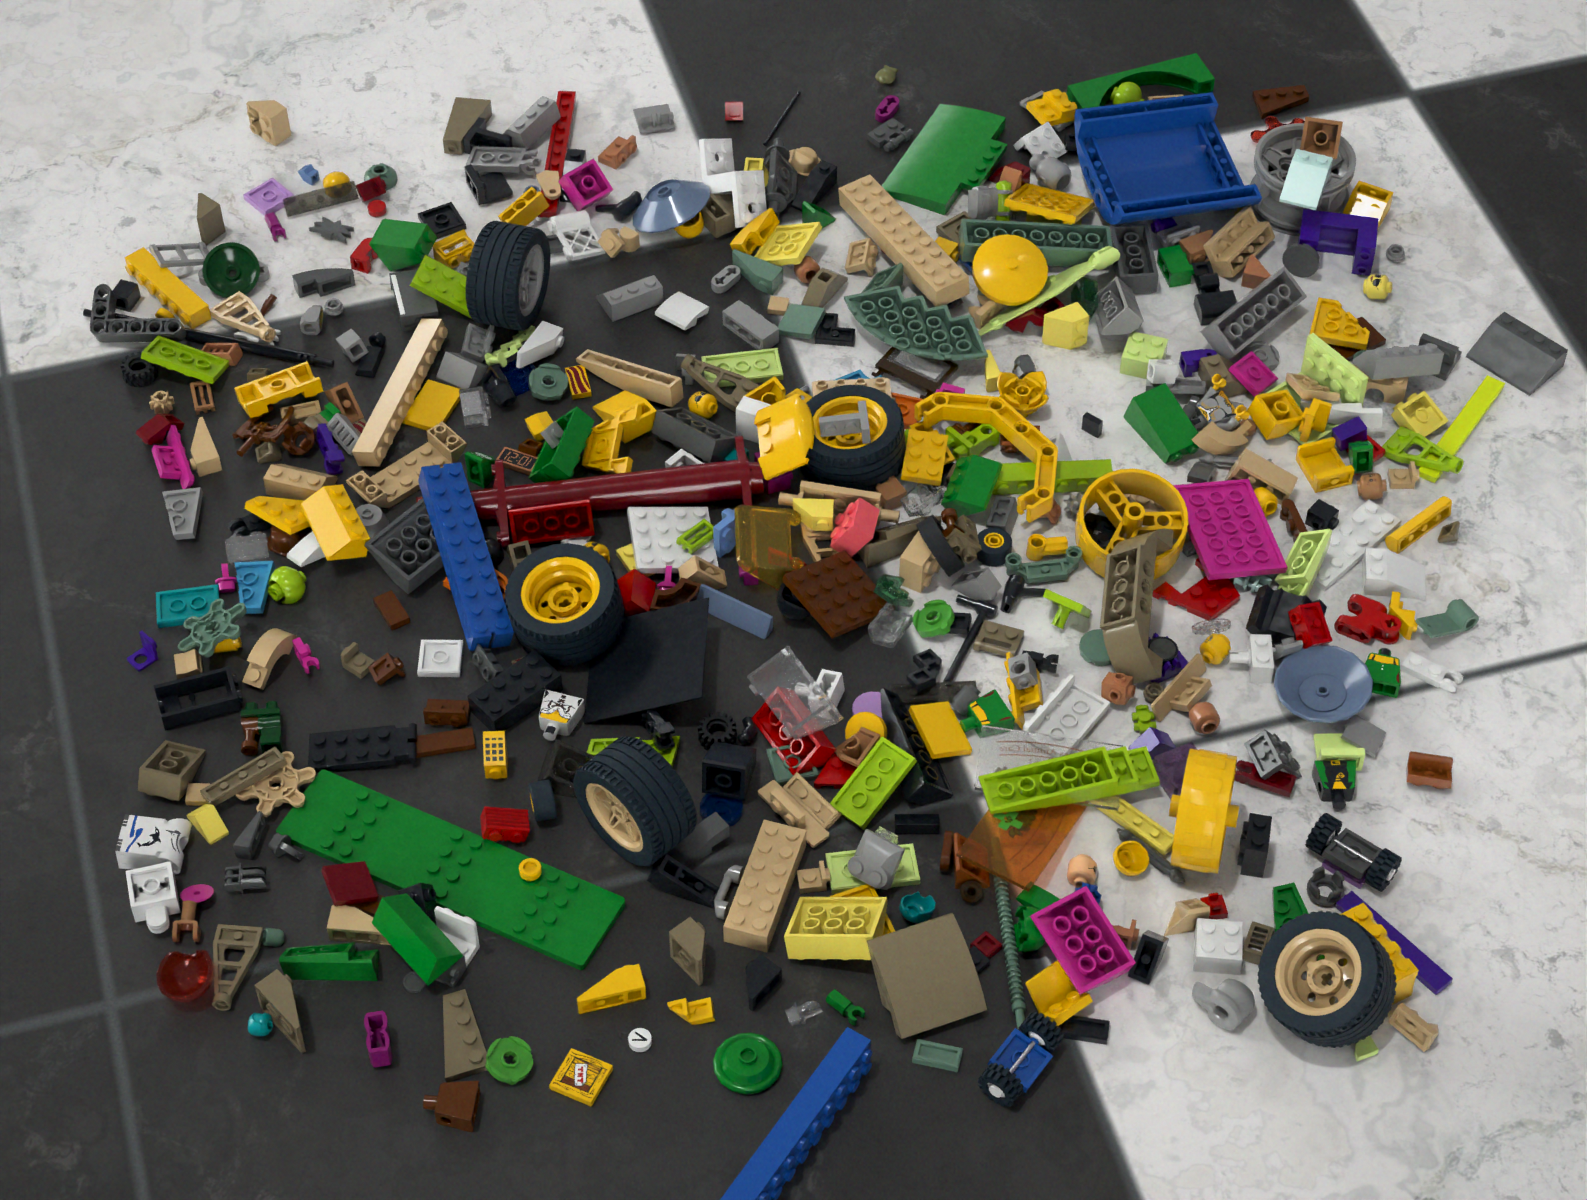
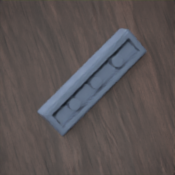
M701 584L697 600L709 597V614L762 639H766L773 631V616L705 584Z

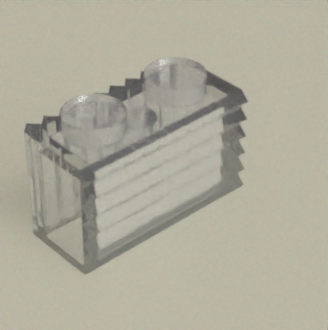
M482 386L459 389L465 429L488 426V418H491L490 406L486 407L485 405L489 404L487 392L483 393Z

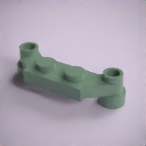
M1070 546L1066 549L1064 559L1022 563V558L1019 554L1009 553L1005 557L1006 573L1008 576L1013 574L1022 576L1027 584L1066 580L1068 574L1079 567V562L1082 559V550L1078 546Z

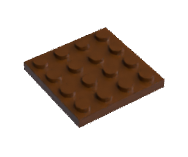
M845 550L784 574L782 578L783 583L832 639L893 613L896 608Z

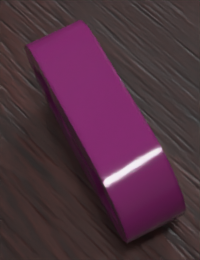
M894 95L886 96L875 110V119L880 123H885L891 119L899 109V98Z

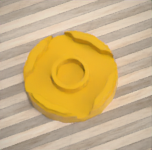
M859 712L853 715L845 729L846 740L856 734L861 727L879 734L880 738L883 736L887 739V727L884 720L872 712Z

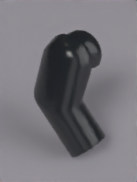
M750 716L742 720L745 729L738 735V741L742 745L747 744V742L750 743L758 733Z

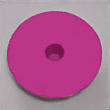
M205 884L192 885L180 893V898L182 901L202 902L212 897L214 889Z

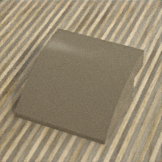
M953 913L867 940L882 1005L891 1012L895 1032L901 1039L987 1010L972 957Z

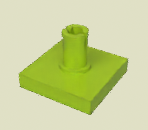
M1048 589L1044 592L1043 597L1059 607L1051 624L1061 629H1064L1070 612H1075L1086 618H1089L1092 612L1086 606Z

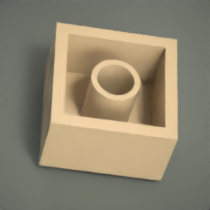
M919 531L900 557L899 584L921 593L925 586L928 587L930 585L934 573L939 572L941 566L931 553Z

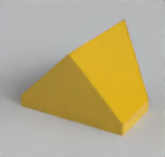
M776 376L744 396L772 405L785 399L786 390Z

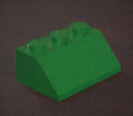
M977 455L958 459L941 505L945 509H955L958 518L962 515L968 516L985 511L1003 465L1000 462Z

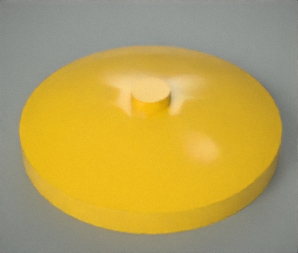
M998 235L985 241L976 251L972 262V276L978 289L987 298L1002 305L1016 306L1032 301L1041 293L1047 281L1048 266L1041 250L1031 241L1016 235Z

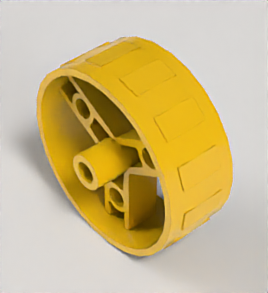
M1120 469L1109 472L1096 479L1088 487L1081 499L1075 522L1076 545L1082 550L1084 562L1094 572L1105 578L1107 554H1110L1119 542L1158 529L1173 530V539L1178 540L1172 546V549L1156 556L1155 580L1166 574L1175 565L1182 552L1188 531L1187 507L1179 491L1169 481L1157 474L1139 469ZM1124 494L1140 495L1151 499L1161 505L1167 512H1145L1144 507L1140 503H1130ZM1095 503H1097L1116 528L1105 550L1091 538L1084 522V515Z
M1190 748L1181 795L1172 794L1169 816L1177 818L1171 866L1197 872L1218 874L1227 826L1236 828L1239 806L1231 804L1237 756Z

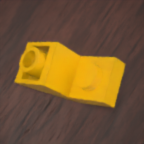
M1392 591L1388 614L1396 616L1401 620L1402 625L1399 633L1406 640H1410L1412 632H1416L1418 626L1415 622L1416 620H1414L1415 611L1402 609L1401 593Z

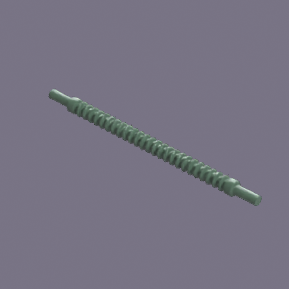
M993 838L990 840L993 882L996 888V903L998 904L1000 930L1002 931L1001 936L1004 942L1003 952L1005 953V963L1007 964L1011 1007L1016 1017L1017 1029H1019V1026L1025 1020L1026 1004L1023 997L1022 981L1020 980L1021 970L1019 969L1017 943L1015 942V931L1012 925L1013 916L1010 909L1007 878L1005 877V862L1001 856L999 839Z

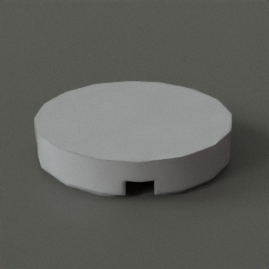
M1251 342L1241 351L1240 359L1253 351L1271 371L1278 365V350L1273 345H1266V342Z

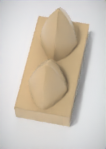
M977 295L982 307H968L969 314L974 318L975 326L978 329H981L1004 310V305L990 300L985 295Z
M1404 1003L1396 1007L1389 1020L1393 1027L1423 1052L1430 1048L1438 1035L1437 1024L1425 1022L1418 1016L1417 1011L1408 1008Z

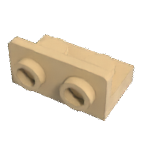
M871 238L850 243L845 264V270L848 274L865 269L868 276H873L878 247L872 242Z

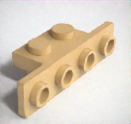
M1197 653L1151 704L1156 721H1162L1171 709L1190 712L1192 707L1212 687L1210 679L1200 678L1206 671L1201 654Z
M775 780L770 781L758 790V795L789 826L806 830V842L811 847L815 848L829 838V832Z

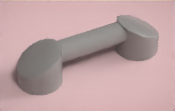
M733 865L724 874L714 899L717 918L726 919L730 903L724 901L731 882L740 884L744 872L743 866Z

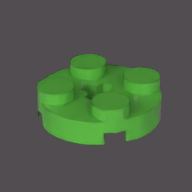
M944 600L929 601L924 604L925 607L921 611L918 609L915 612L913 625L923 638L934 637L940 634L946 635L950 632V626L955 618L952 607Z
M515 1036L495 1040L490 1045L486 1054L485 1067L487 1071L498 1081L509 1085H514L527 1077L533 1066L530 1046L524 1040ZM511 1055L514 1057L513 1062L515 1063L507 1064L505 1062L506 1060L503 1057H509Z

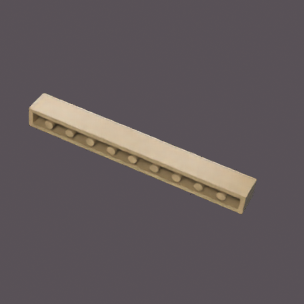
M442 319L420 320L352 450L358 466L380 467L383 459L386 457V453L393 443L397 431H399L417 392L421 388V384L434 363V359L438 351H440L444 339L447 337L448 331Z

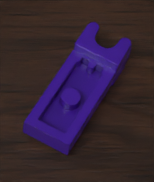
M326 423L318 424L316 441L325 459L324 468L327 474L336 475L343 473L341 462H344L345 459L342 451L338 450L337 444H334L332 432L328 430Z

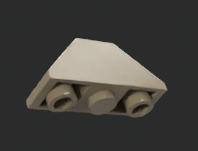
M821 268L811 279L801 305L823 308L848 281V277L832 270Z

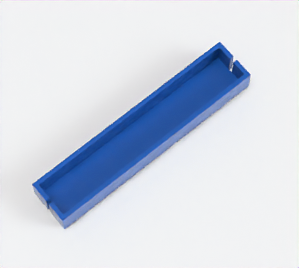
M461 462L443 464L442 468H440V465L421 467L418 479L469 651H475L477 644H480L482 648H488L491 634H494L491 648L510 646L514 631Z
M848 1027L844 1030L720 1200L778 1199L783 1189L782 1186L786 1181H791L796 1171L795 1168L799 1163H804L809 1153L808 1150L812 1145H817L822 1135L821 1132L825 1127H830L834 1120V1114L837 1110L843 1109L847 1096L850 1092L854 1093L856 1091L860 1078L869 1073L872 1067L871 1056L873 1053L870 1039Z

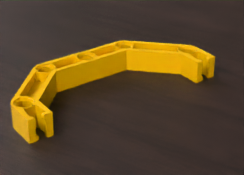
M936 392L915 404L914 418L919 422L922 420L921 417L924 416L923 426L926 429L942 420L991 424L1036 465L1034 488L1017 498V512L1022 515L1025 512L1024 510L1027 509L1026 520L1031 523L1052 509L1058 448L1004 399L994 396Z

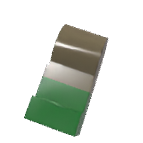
M331 402L324 405L325 409L315 416L308 417L304 421L306 425L313 429L315 439L318 424L326 423L327 425L336 413L341 414V411Z

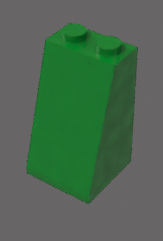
M1166 383L1132 398L1123 417L1165 464L1170 461L1176 462L1188 453L1192 455L1199 450V447L1191 440L1198 432Z

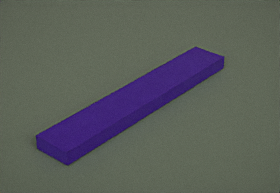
M1350 891L1336 902L1335 907L1341 913L1364 903L1372 912L1376 923L1381 924L1386 929L1389 939L1399 945L1402 955L1405 958H1409L1417 967L1419 972L1416 978L1435 995L1452 983L1453 978L1353 891Z

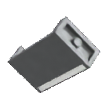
M418 269L389 273L391 290L394 292L399 312L401 331L415 330L421 319H439L435 299L409 286Z

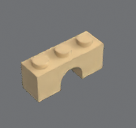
M1369 377L1366 390L1378 389L1384 394L1383 402L1397 405L1404 401L1409 377L1372 380Z

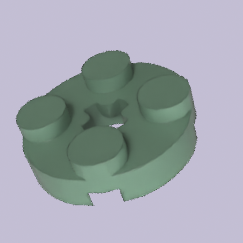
M541 364L535 370L533 369L529 375V389L534 398L545 401L560 400L567 390L568 377L555 364ZM546 379H550V382L553 384L546 385L544 382H546Z

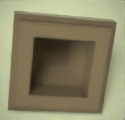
M1456 521L1443 526L1437 541L1439 543L1457 541L1460 522Z

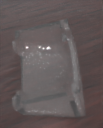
M786 646L747 676L751 682L748 685L755 696L761 695L784 725L781 730L788 739L792 737L794 740L800 739L835 725L844 719L831 699L818 686L789 646Z

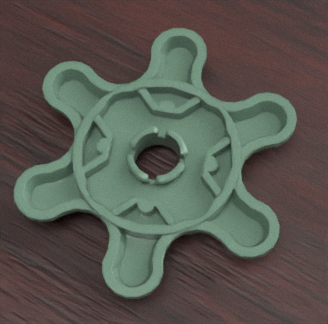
M216 599L211 603L208 613L204 616H191L187 618L183 626L191 631V633L179 642L178 649L185 653L200 646V655L208 658L214 654L217 644L224 639L235 640L241 636V628L239 625H234V623L246 614L245 604L238 603L232 608L225 610L224 600Z

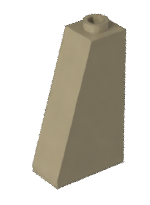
M455 98L443 137L444 153L459 155L464 153L463 139L479 117L484 118L487 123L492 116L491 100Z

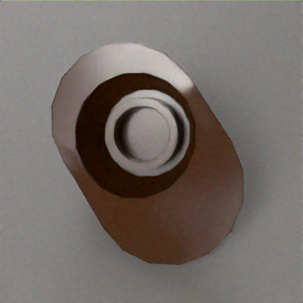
M273 525L267 540V547L270 551L287 557V553L306 535L300 532L289 535Z

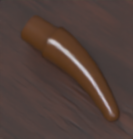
M270 294L260 310L263 317L277 299L273 294Z

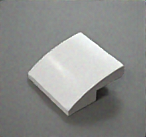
M677 292L659 306L655 311V315L683 330H687L696 325L697 318L708 314L709 306L681 292Z

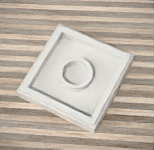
M421 640L417 670L418 677H460L463 640Z

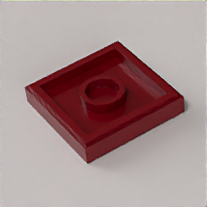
M365 861L322 867L321 872L334 906L377 901L379 896Z

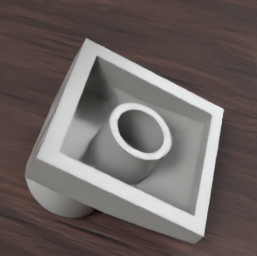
M866 829L854 857L848 862V870L854 877L868 885L887 890L891 888L905 849Z

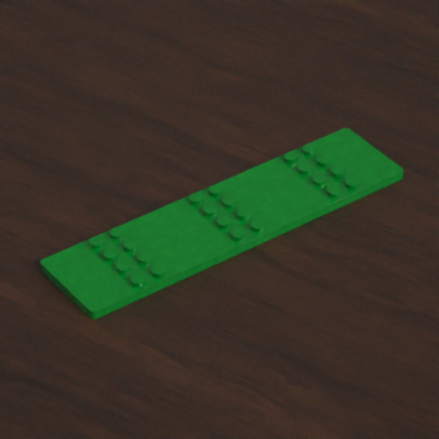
M321 770L303 793L305 795L304 805L300 808L293 807L276 829V833L289 835L291 837V844L336 864L365 861L373 880L395 890H401L418 883L433 885L436 892L437 906L448 908L462 917H470L476 922V925L578 970L585 969L625 907L624 897L543 862H540L542 868L541 876L534 881H526L519 874V865L523 860L531 857L491 840L483 839L482 836L327 770Z

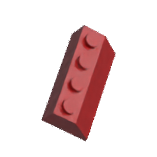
M590 499L508 510L513 544L527 540L529 544L595 535Z
M777 687L752 717L754 723L770 745L778 749L776 753L784 762L785 759L792 775H795L796 772L799 774L807 773L814 766L816 768L823 766L836 751V748L794 692ZM790 745V749L780 750L778 748L781 746ZM791 754L799 756L801 764L796 769L792 766H796L799 763L798 759L794 757L786 759V756Z

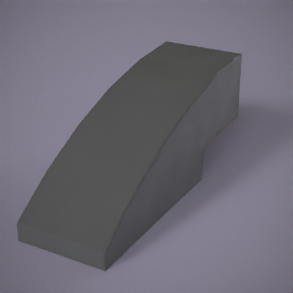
M316 269L292 275L294 288L299 298L317 292L322 297L355 286L352 269Z
M715 812L696 825L694 831L667 854L686 867H689L712 853L713 846L729 837V825Z

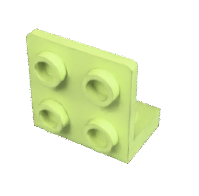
M1343 733L1314 734L1316 760H1356V771L1362 770L1365 759L1364 748H1357L1341 738Z

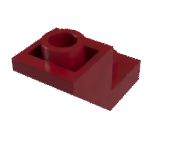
M1034 307L1006 322L1005 326L1009 327L1012 331L1023 333L1028 321H1031L1036 326H1043L1044 314L1049 312Z
M157 414L136 430L135 434L145 444H162L166 432L170 430L171 425H176L177 430H182L185 423L173 414Z

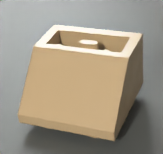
M275 100L248 101L246 103L250 129L254 134L259 135L266 142H270L274 146H277L291 136L286 107Z

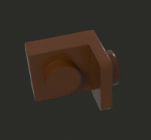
M388 652L368 667L375 682L379 685H382L396 673L401 677L406 675L401 659L397 656L394 658Z

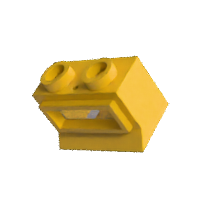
M463 229L434 243V259L453 269L459 266L461 262L466 263L470 260L475 243L467 236Z

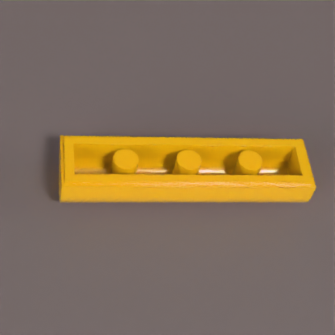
M1442 496L1385 538L1387 548L1399 554L1451 515L1452 500Z

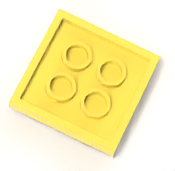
M820 222L777 226L754 257L777 266L800 264L817 238L822 226Z

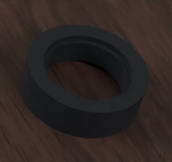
M933 514L916 524L931 553L949 577L965 567L962 558L955 554L942 533L944 529Z

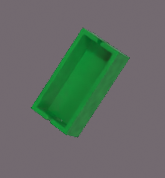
M575 407L566 415L556 420L564 433L558 446L553 449L545 440L529 476L532 482L541 483L571 479L574 475L573 469L580 461V453L587 445L585 442L593 431L591 428L594 424V420L578 407Z

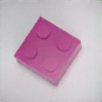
M594 158L568 172L559 180V184L577 211L588 208L607 197L613 191L612 186Z

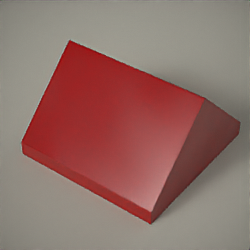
M636 569L617 579L624 603L625 616L648 612L656 590V582Z

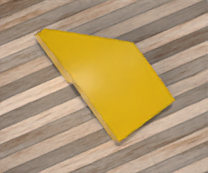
M711 997L688 1002L686 998L667 1002L670 1010L691 1025L715 1021Z

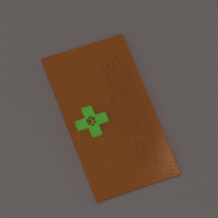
M1083 801L1053 807L990 814L988 809L956 856L1029 892L1089 803Z

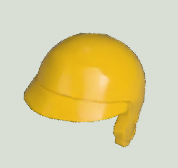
M701 211L694 218L675 227L674 230L684 238L697 237L704 228V219Z

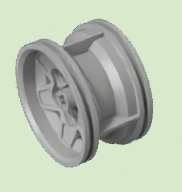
M1304 123L1279 126L1261 137L1256 145L1254 156L1256 174L1250 185L1256 184L1262 196V200L1257 205L1251 206L1255 217L1260 222L1269 221L1272 230L1292 236H1299L1303 209L1308 208L1279 202L1292 158L1296 149L1300 150ZM1340 136L1337 159L1332 161L1330 176L1316 209L1318 211L1343 213L1349 200L1347 186L1354 176L1356 155L1352 146L1342 136Z

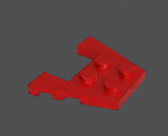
M1197 558L1195 565L1204 571L1199 558ZM1207 576L1183 593L1177 591L1169 583L1164 582L1153 590L1152 594L1158 600L1163 598L1169 601L1168 604L1184 607L1187 609V612L1210 622L1240 600V594L1229 578L1208 580Z

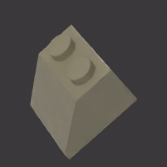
M1219 354L1200 358L1198 375L1201 381H1205L1207 391L1210 386H1214L1212 377L1215 374H1219L1221 378L1226 380L1227 384L1218 390H1222L1227 398L1249 393L1228 370L1234 364L1233 362Z
M689 917L669 931L670 957L700 986L703 984L706 961V931L700 922L696 923Z

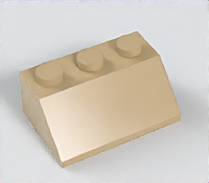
M271 464L263 481L266 495L285 499L306 500L323 486L335 485L338 478L337 476L286 464Z

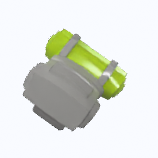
M1004 180L996 183V187L989 188L983 185L973 187L968 193V216L977 220H986L992 216L997 221H1010L1012 212L1009 207L1004 206V202L1013 193L1011 189L1012 183Z

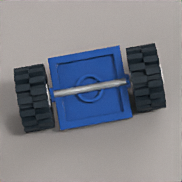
M1031 1012L1019 1026V1029L1015 1028L989 1060L987 1064L989 1066L978 1078L979 1088L984 1089L982 1092L988 1094L990 1100L994 1099L996 1104L1000 1103L1003 1107L1005 1105L1007 1107L1012 1106L1023 1091L1027 1092L1051 1061L1052 1053L1062 1042L1064 1035L1060 1032L1061 1028L1056 1027L1057 1023L1050 1021V1017L1047 1016L1045 1018L1042 1013Z

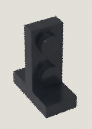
M480 117L463 139L464 152L466 154L471 153L473 146L513 148L511 136L486 130V121Z

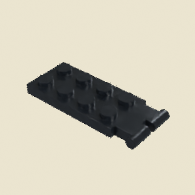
M410 723L408 727L402 728L389 725L312 733L309 736L308 767L313 768L318 773L321 770L337 771L395 765L396 761L408 760V762L414 763L417 758V724Z

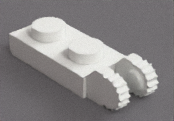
M1411 651L1400 668L1401 671L1449 692H1455L1458 688L1456 683L1459 684L1463 680L1461 673L1453 669L1449 670Z

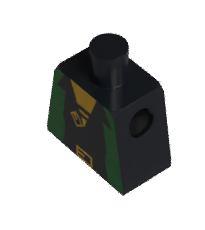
M1356 760L1314 761L1312 778L1320 800L1332 802L1333 808L1336 810L1344 809L1346 802L1352 801L1354 794Z

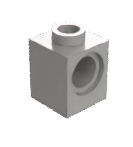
M1027 652L1008 659L1010 679L1018 690L1038 684L1036 664Z

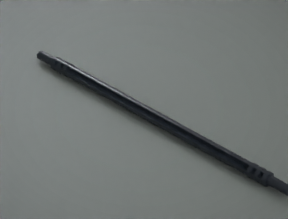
M84 309L83 316L91 318L92 310ZM115 313V319L137 318ZM185 328L187 335L184 339L203 343H238L242 351L298 363L307 361L309 365L313 366L318 364L333 368L335 363L332 359L317 357L316 354Z

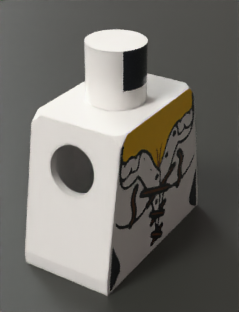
M545 690L539 713L540 729L544 731V738L553 741L557 734L569 736L585 713L584 699Z

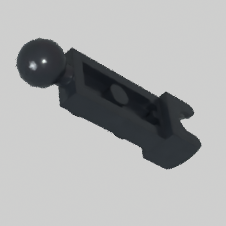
M656 709L638 712L639 721L644 723L648 733L653 736V743L658 750H667L675 746L671 738V734H675L674 728L670 722H664Z

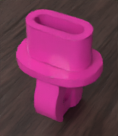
M228 563L221 564L222 578L216 579L215 584H218L220 593L234 592L236 590L235 583H237V578L229 577Z
M666 565L665 581L657 584V589L659 590L670 589L676 585L672 582V566Z

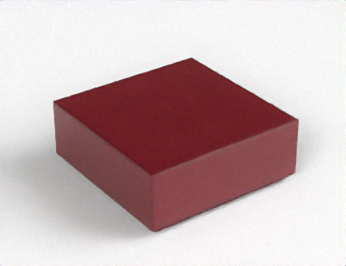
M987 931L970 943V948L975 946L988 959L1002 949V943Z

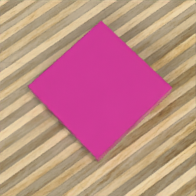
M1253 351L1249 352L1228 369L1254 397L1261 394L1278 380L1275 374Z

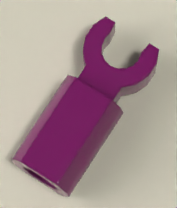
M274 212L266 214L264 219L272 233V239L277 241L276 236L282 235L285 239L286 231L282 228Z

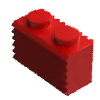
M484 806L480 816L483 839L491 841L509 840L513 843L526 841L530 831L527 809Z

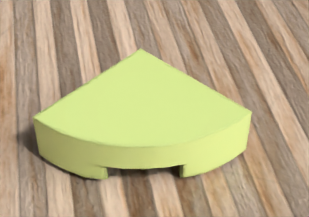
M1367 1036L1366 1039H1361L1355 1044L1354 1055L1357 1062L1378 1054L1379 1049L1371 1036Z

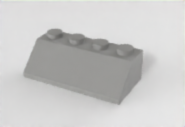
M1118 276L1089 301L1099 332L1102 335L1131 334L1133 331L1138 330L1142 322H1144L1133 290Z
M1432 343L1421 346L1409 345V347L1393 346L1386 349L1379 347L1374 350H1366L1354 358L1352 363L1372 380L1434 375L1440 373L1444 352Z

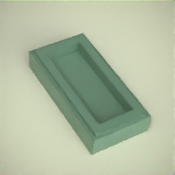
M917 1039L912 1063L958 1072L963 1048Z

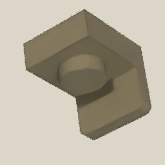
M355 642L346 647L341 653L343 668L361 679L370 672L368 667L375 662V660L360 652L358 644Z

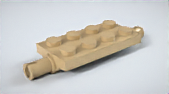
M801 480L800 493L798 495L780 492L778 505L792 507L793 498L834 499L833 519H835L839 513L846 511L851 502L854 503L861 497L880 510L876 526H879L880 521L898 524L900 518V511L882 509L881 493Z

